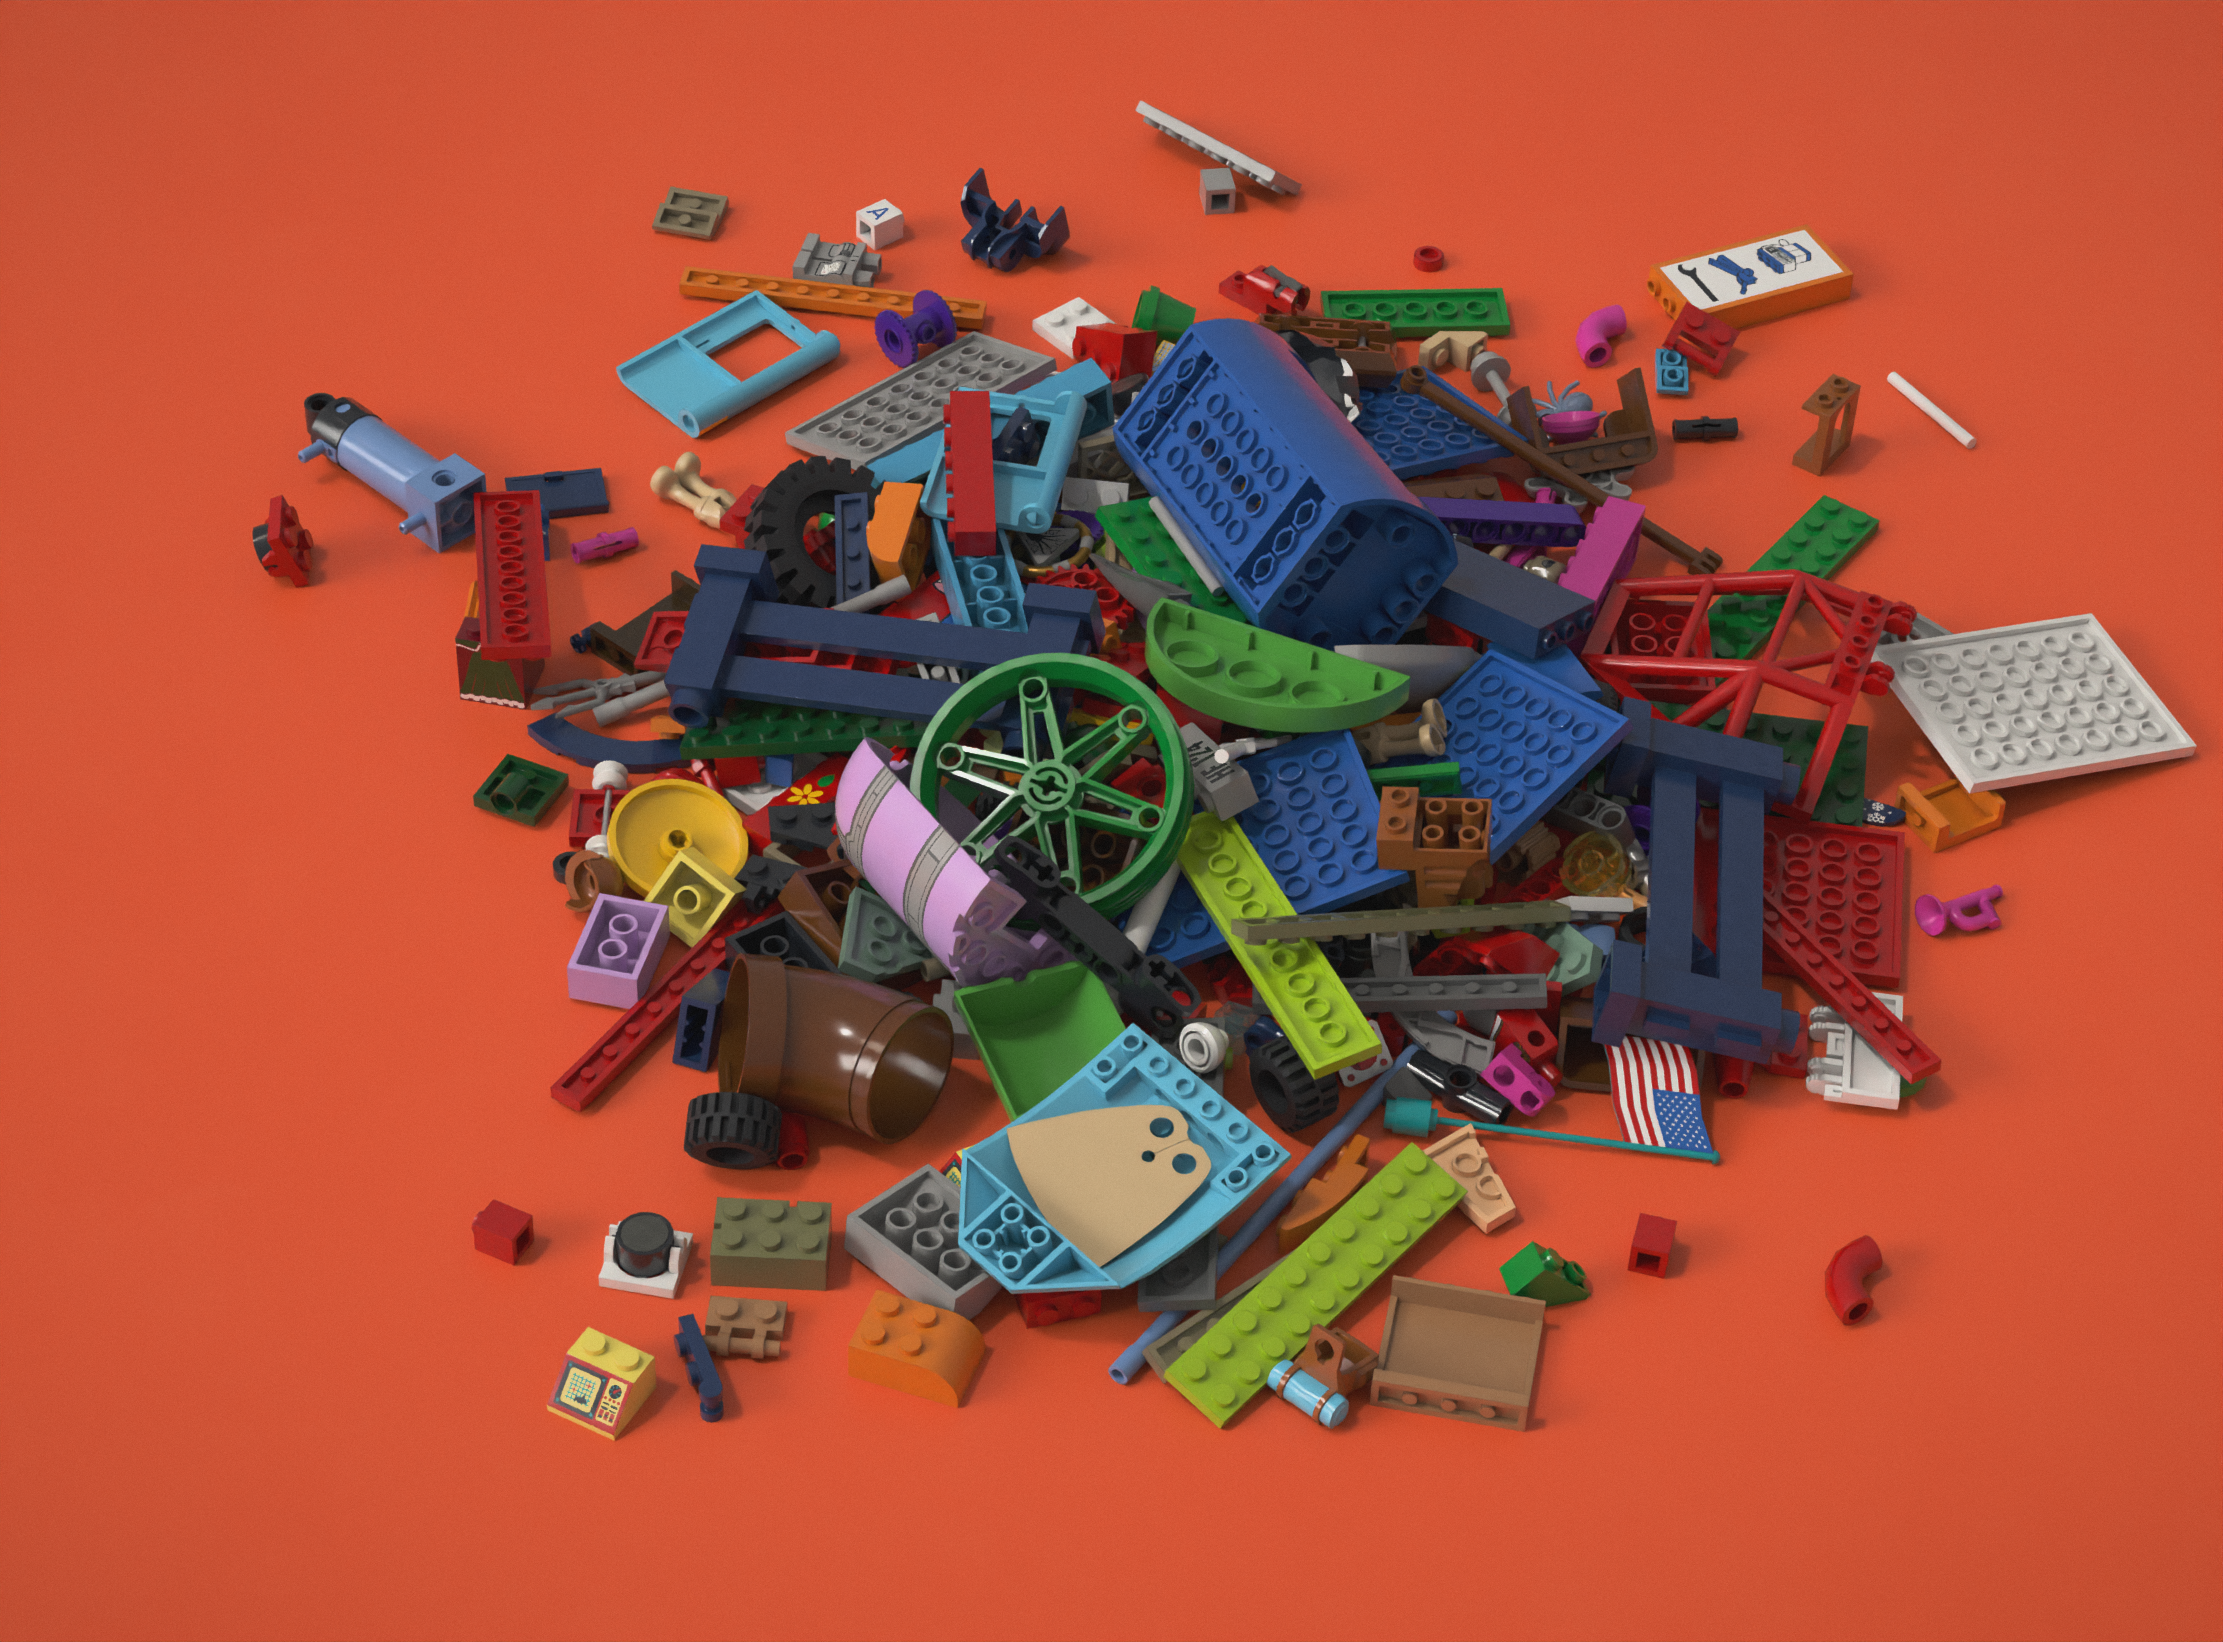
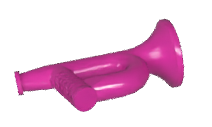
M1996 884L1991 888L1982 889L1947 902H1940L1939 899L1930 894L1922 895L1916 900L1915 916L1921 929L1933 936L1941 934L1945 930L1947 917L1954 926L1965 931H1976L1987 926L1989 929H1996L2002 922L1991 900L2001 898L2003 890L2000 885ZM1977 906L1981 912L1977 916L1967 917L1961 911Z

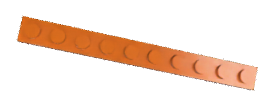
M685 266L679 283V294L691 295L693 297L737 301L749 293L758 290L776 305L785 308H803L813 311L837 312L845 315L872 316L874 318L884 310L895 311L903 318L914 314L913 300L917 294L905 291ZM941 296L953 312L958 327L982 329L987 311V301Z

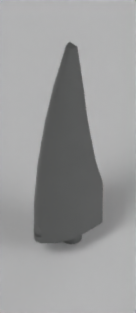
M1095 553L1090 554L1091 560L1103 576L1131 605L1146 617H1149L1150 611L1161 597L1194 607L1190 604L1192 594L1174 583L1144 576Z

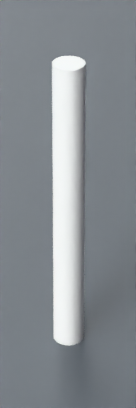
M1894 371L1888 375L1887 381L1966 448L1971 449L1975 446L1976 438Z

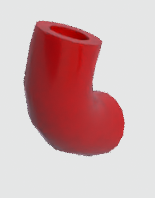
M1867 1235L1851 1241L1836 1251L1825 1271L1826 1298L1836 1316L1844 1325L1848 1326L1860 1322L1872 1310L1874 1301L1867 1294L1862 1281L1871 1273L1881 1270L1883 1265L1878 1245Z

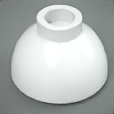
M1203 1022L1188 1024L1181 1031L1179 1038V1047L1184 1061L1191 1069L1199 1073H1208L1218 1067L1229 1045L1228 1036L1222 1029Z

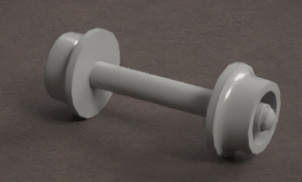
M1483 352L1477 355L1471 363V381L1474 387L1480 391L1494 390L1503 405L1497 414V418L1513 428L1506 400L1511 394L1504 384L1510 376L1511 367L1505 358L1495 352ZM1533 403L1534 411H1535V415H1536V414H1537V410H1536V407H1535V405H1534V403Z

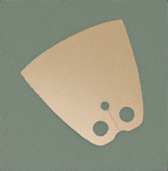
M1136 1105L1094 1109L1007 1128L1009 1144L1017 1168L1042 1215L1049 1224L1099 1267L1118 1256L1161 1224L1202 1184L1211 1169L1210 1158L1203 1147L1194 1144L1187 1135L1188 1123L1179 1110L1170 1106ZM1156 1118H1167L1173 1123L1174 1131L1170 1136L1159 1138L1151 1133L1150 1124ZM1152 1151L1155 1154V1159L1151 1162H1146L1142 1159V1153ZM1184 1153L1193 1156L1197 1163L1195 1170L1188 1174L1176 1172L1172 1166V1161L1178 1154Z

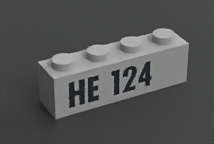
M1193 722L1180 728L1193 767L1195 783L1194 800L1199 799L1206 813L1212 812L1221 821H1224L1259 802L1249 774L1234 759L1223 764L1218 763L1215 760V753L1221 748ZM1156 741L1160 754L1157 755L1158 763L1165 770L1162 751Z

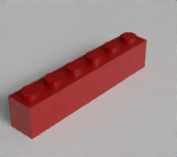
M950 391V403L943 404V424H950V427H944V447H951V451H945V471L952 472V474H946V494H952L953 497L947 498V518H953V522H948V542H954L955 556H992L996 553V517L990 392Z

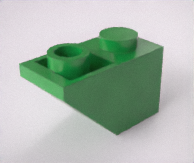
M1534 1241L1499 1268L1510 1295L1546 1301L1545 1307L1585 1300L1591 1295L1584 1281L1587 1278L1586 1273L1577 1262H1569L1560 1257L1554 1249H1546Z

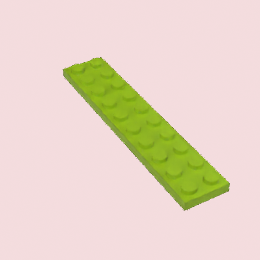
M1204 811L1193 815L1186 838L1176 858L1177 864L1314 1080L1381 1054V1041L1316 942L1310 939L1311 937H1301L1300 942L1294 944L1280 943L1278 939H1268L1266 945L1254 946L1245 944V939L1231 934L1232 919L1297 915V913L1233 816L1221 821L1212 812L1206 813Z
M1411 1142L1167 1368L1163 1377L1221 1429L1267 1386V1379L1274 1366L1285 1359L1292 1362L1306 1349L1314 1325L1321 1324L1328 1328L1465 1198L1468 1191Z

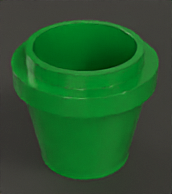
M1150 285L1148 291L1142 290L1131 328L1157 331V346H1160L1163 340L1176 345L1188 327L1193 324L1196 308L1161 292L1160 287Z

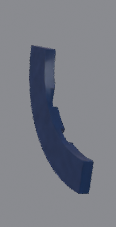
M557 712L527 725L528 735L538 744L556 755L563 754L576 759L577 764L595 768L600 762L609 760L623 764L628 773H654L656 768L671 766L685 768L692 765L690 760L681 759L679 748L684 734L679 735V739L650 741L611 739L584 731L572 725L564 718L555 719Z

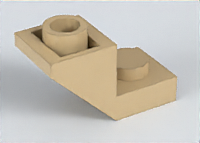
M1439 331L1420 344L1418 366H1425L1430 371H1433L1437 367L1444 365L1447 361L1466 372L1470 369L1471 363L1477 355L1488 351V334L1483 331Z

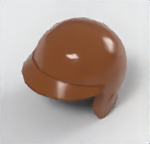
M582 850L574 854L569 859L565 871L566 887L572 899L566 902L565 906L575 912L591 913L599 893L621 897L624 880L618 866L607 857H604V855H599L590 850Z

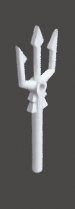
M1287 735L1271 739L1249 737L1235 739L1236 742H1224L1219 745L1221 749L1216 751L1215 760L1223 764L1242 755L1255 754L1256 750L1276 747L1292 740V736Z

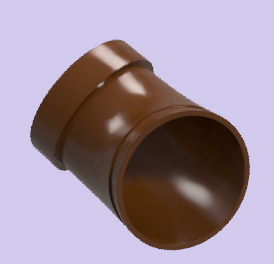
M740 953L737 955L730 971L722 1009L718 1049L719 1092H736L757 1096L775 1104L781 1111L826 1120L870 1136L881 1143L893 1144L913 1133L936 1104L946 1083L954 1051L953 1026L949 1016L942 1009L928 1005L917 998L897 990L829 971L783 965L782 959L778 956Z

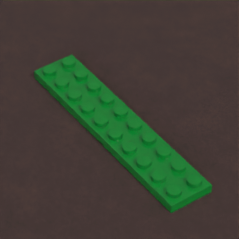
M1823 495L1746 572L1796 569L1828 581L1878 531L1880 520L1847 506L1836 499ZM1734 593V595H1722L1707 610L1712 657L1716 659L1750 660L1770 640L1788 594L1739 595ZM1800 600L1796 612L1806 603V601ZM1715 677L1716 688L1729 678Z
M1153 497L1098 507L1095 518L1137 573L1158 580L1172 582L1192 594L1190 604L1195 608L1253 626L1225 589L1219 596L1212 595L1148 503ZM1270 730L1259 732L1265 739L1291 735L1292 740L1297 739L1301 733Z

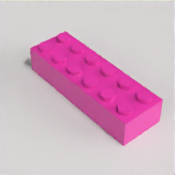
M1608 496L1603 507H1597L1593 523H1588L1584 540H1579L1575 557L1571 556L1568 561L1566 573H1561L1558 585L1595 601L1593 612L1595 616L1594 624L1614 580L1627 578L1636 561L1646 509L1645 505ZM1592 628L1589 632L1566 643L1578 660Z

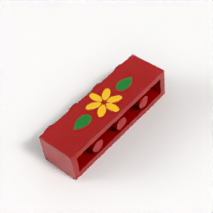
M836 752L827 760L820 762L807 775L797 779L792 786L780 795L773 797L768 804L756 813L749 815L742 822V827L747 831L748 852L763 857V849L773 842L770 840L769 806L835 803L838 785L849 759Z

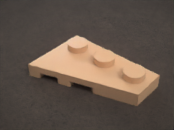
M1470 1123L1424 1149L1423 1152L1468 1191L1457 1207L1483 1232L1488 1233L1514 1218L1516 1207L1501 1178L1492 1170L1488 1162L1489 1156L1485 1148L1480 1147L1475 1138L1476 1132Z

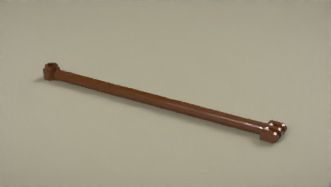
M1413 365L1404 371L1400 380L1401 388L1404 391L1427 398L1597 507H1603L1608 496H1610L1609 494L1428 381L1426 370L1421 366ZM1644 517L1641 534L1689 564L1690 567L1687 573L1690 575L1714 574L1723 563L1722 557L1709 548L1705 547L1702 552H1699Z

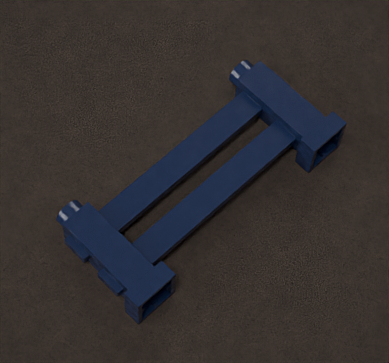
M701 544L694 563L701 587L699 592L695 593L684 623L685 631L679 648H675L664 679L665 687L668 689L671 697L668 714L675 722L683 726L702 728L708 724L710 716L722 718L727 700L731 697L930 723L943 704L964 684L744 657L748 642L982 671H986L1008 660L1040 653H1070L1090 657L1091 653H1100L1106 633L1097 592L1095 590L1029 583L1022 604L1028 626L1027 633L776 603L779 590L766 552ZM1050 687L1064 740L1075 706L1073 700L1075 688ZM1043 690L1032 691L1028 698L1035 699L1039 697ZM1017 695L991 708L969 728L1000 731L1003 741L1000 754L1024 758L1020 695ZM1044 714L1034 715L1038 762L1043 761V759H1054Z
M1624 696L1618 713L1629 718L1634 729L1605 756L1603 793L1630 799L1635 785L1651 788L1645 962H1642V945L1613 940L1594 987L1591 1041L1620 1048L1625 1034L1628 1033L1762 1064L1767 1063L1772 1051L1790 1055L1794 1049L1799 1032L1800 1013L1782 1008V993L1762 989L1764 814L1769 815L1773 803L1792 805L1799 786L1800 766L1783 762L1782 747L1651 718V702ZM1696 799L1719 804L1716 978L1691 973Z

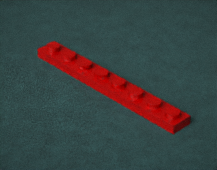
M1763 889V940L1910 1084L1940 1071L1942 1060Z

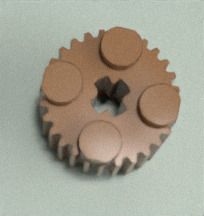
M1538 820L1495 862L1499 871L1497 882L1510 883V886L1513 887L1515 885L1517 887L1545 864L1556 858L1557 854L1555 852L1561 847L1558 836L1553 832H1548L1549 829L1544 827V822H1539Z

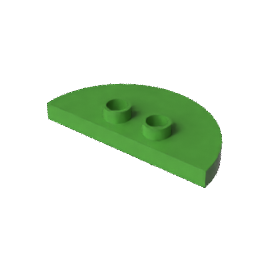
M1161 597L1153 606L1147 620L1145 659L1156 681L1168 693L1189 707L1223 721L1270 731L1326 732L1352 728L1376 721L1399 709L1408 701L1411 676Z

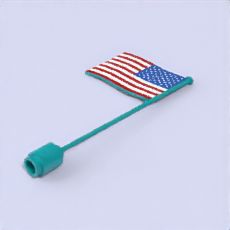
M1624 1036L1620 1048L1603 1044L1609 1063L1613 1108L1623 1141L1437 1117L1438 1109L1431 1108L1432 1101L1397 1096L1396 1100L1387 1099L1383 1128L1392 1129V1133L1427 1138L1428 1130L1435 1131L1436 1124L1465 1127L1471 1123L1473 1128L1478 1130L1710 1160L1712 1165L1720 1161L1719 1152L1712 1150L1702 1118L1697 1070L1689 1048L1654 1039Z

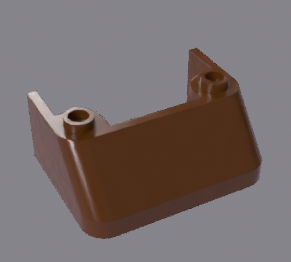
M1641 367L1635 368L1617 379L1623 409L1613 411L1605 418L1603 423L1604 438L1550 447L1545 431L1537 424L1529 386L1522 387L1506 398L1513 429L1529 439L1528 444L1579 476L1644 465L1652 461L1658 452V444ZM1534 467V469L1543 478L1547 480H1555L1552 477L1545 474L1544 472L1537 469L1536 467Z

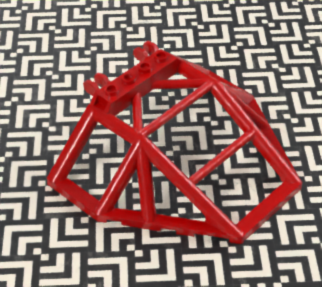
M1796 569L1615 579L1581 652L1579 662L1589 675L1593 674L1599 681L1614 687L1618 698L1621 700L1620 706L1624 696L1649 702L1628 683L1630 674L1729 678L1672 721L1651 704V718L1697 728L1734 701L1722 734L1743 738L1764 683L1831 707L1802 784L1792 805L1773 803L1771 808L1775 812L1809 824L1859 691L1879 697H1884V695L1889 693V682H1892L1895 677L1894 669H1892V666L1885 665L1881 661L1870 663L1882 630L1902 637L1907 636L1912 631L1913 624L1911 623H1914V620H1916L1918 612H1916L1914 606H1911V604L1907 605L1903 601L1893 603L1879 595L1870 594L1862 590L1857 592ZM1734 593L1739 595L1788 594L1761 661L1687 657L1713 595H1734ZM1698 595L1672 657L1604 654L1629 597L1639 600L1641 596ZM1800 600L1812 603L1841 640L1837 649L1776 661ZM1837 613L1850 617L1847 626ZM1832 664L1825 684L1793 673V671Z

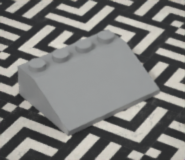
M927 1164L847 1215L844 1249L909 1299L955 1312L970 1320L982 1311L1003 1286L959 1248L961 1188L930 1164Z

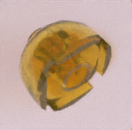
M1595 831L1587 832L1575 838L1566 847L1563 853L1565 857L1563 868L1559 867V874L1563 885L1575 896L1617 898L1626 890L1631 880L1632 861L1627 849L1612 834L1606 833L1607 836L1597 834Z

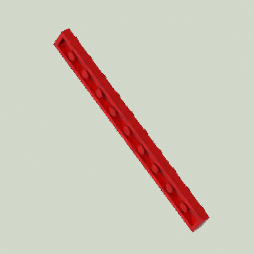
M741 899L550 1087L551 1098L581 1113L679 1015L682 995L714 968L720 970L726 968L725 938L782 913L785 908L779 899H771L759 915L747 912L745 902Z

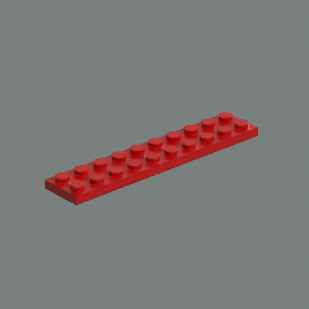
M539 490L473 492L481 660L504 662L508 659L525 658L529 661H537L542 658L552 657Z

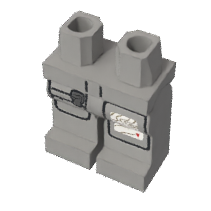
M808 233L801 251H799L792 266L793 279L874 288V275H879L882 270V255L867 253V243L857 242V245L850 242L841 244L821 242L820 234Z

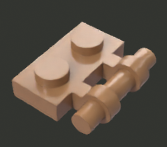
M710 1296L705 1323V1335H703L708 1351H716L717 1356H729L730 1353L751 1354V1358L764 1359L765 1355L780 1356L781 1341H783L788 1312L787 1302Z

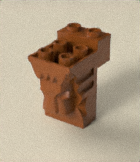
M1383 787L1376 837L1379 869L1415 870L1418 908L1458 906L1459 900L1479 899L1485 894V888L1492 887L1494 874L1490 863L1492 799L1420 797L1419 787Z

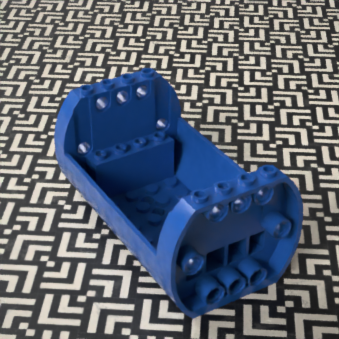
M1226 318L1191 324L1112 428L1114 441L1124 462L1152 497H1160L1202 559L1222 584L1225 591L1254 627L1335 652L1334 646L1395 645L1458 565V555L1453 538L1439 518L1419 497L1412 494L1374 451L1316 383L1312 371L1291 345L1278 334L1254 322ZM1246 481L1245 487L1242 490L1241 486ZM1261 500L1260 506L1257 509L1256 505Z

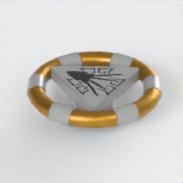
M1055 513L1051 525L1063 528H1049L1041 534L1006 529L1005 535L1010 549L1012 541L1017 537L1035 565L1030 566L1014 559L1018 575L1037 579V576L1046 577L1047 570L1058 573V566L1063 567L1065 570H1070L1071 564H1074L1079 568L1092 554L1094 540L1090 529L1074 517ZM1080 537L1079 551L1070 559L1061 562L1060 554Z

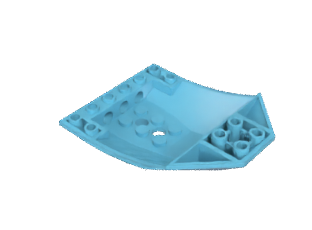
M1132 1023L1086 1066L1043 1101L967 1150L962 1148L958 1245L959 1248L1011 1294L1122 1289L1153 1274L1204 1237L1242 1205L1284 1166L1292 1156L1250 1119ZM1136 1105L1174 1107L1179 1110L1188 1123L1187 1135L1191 1142L1203 1147L1210 1158L1211 1169L1202 1184L1161 1224L1118 1256L1099 1267L1049 1224L1042 1215L1017 1168L1010 1148L1007 1128L1094 1109ZM1160 1117L1151 1122L1150 1131L1156 1137L1165 1138L1172 1134L1174 1126L1169 1119ZM1145 1151L1142 1153V1159L1146 1162L1153 1161L1154 1153L1152 1151ZM1184 1153L1178 1154L1172 1161L1175 1171L1181 1174L1191 1173L1195 1170L1197 1164L1193 1156Z

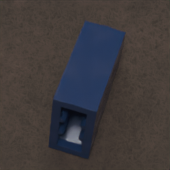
M714 968L682 995L672 1063L707 1072L718 1055L722 1009L730 972Z

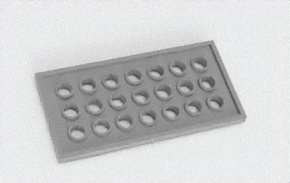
M973 331L785 432L786 442L788 445L799 448L802 451H807L817 456H826V459L831 461L835 457L850 460L851 468L857 470L860 465L867 468L868 465L874 463L877 459L884 458L901 450L906 445L913 444L936 431L944 429L946 424H943V404L950 403V391H958L960 386L1015 395L1026 386L1044 380L1046 375L1057 370L1056 361L1053 357Z

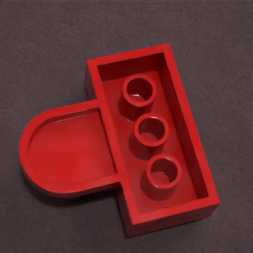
M1157 681L1155 682L1154 693L1169 709L1179 729L1193 722L1211 740L1219 742L1223 720L1189 707L1168 693ZM1086 694L1082 709L1093 715L1112 718L1126 706L1102 694ZM1135 719L1130 722H1136L1141 724L1142 720Z

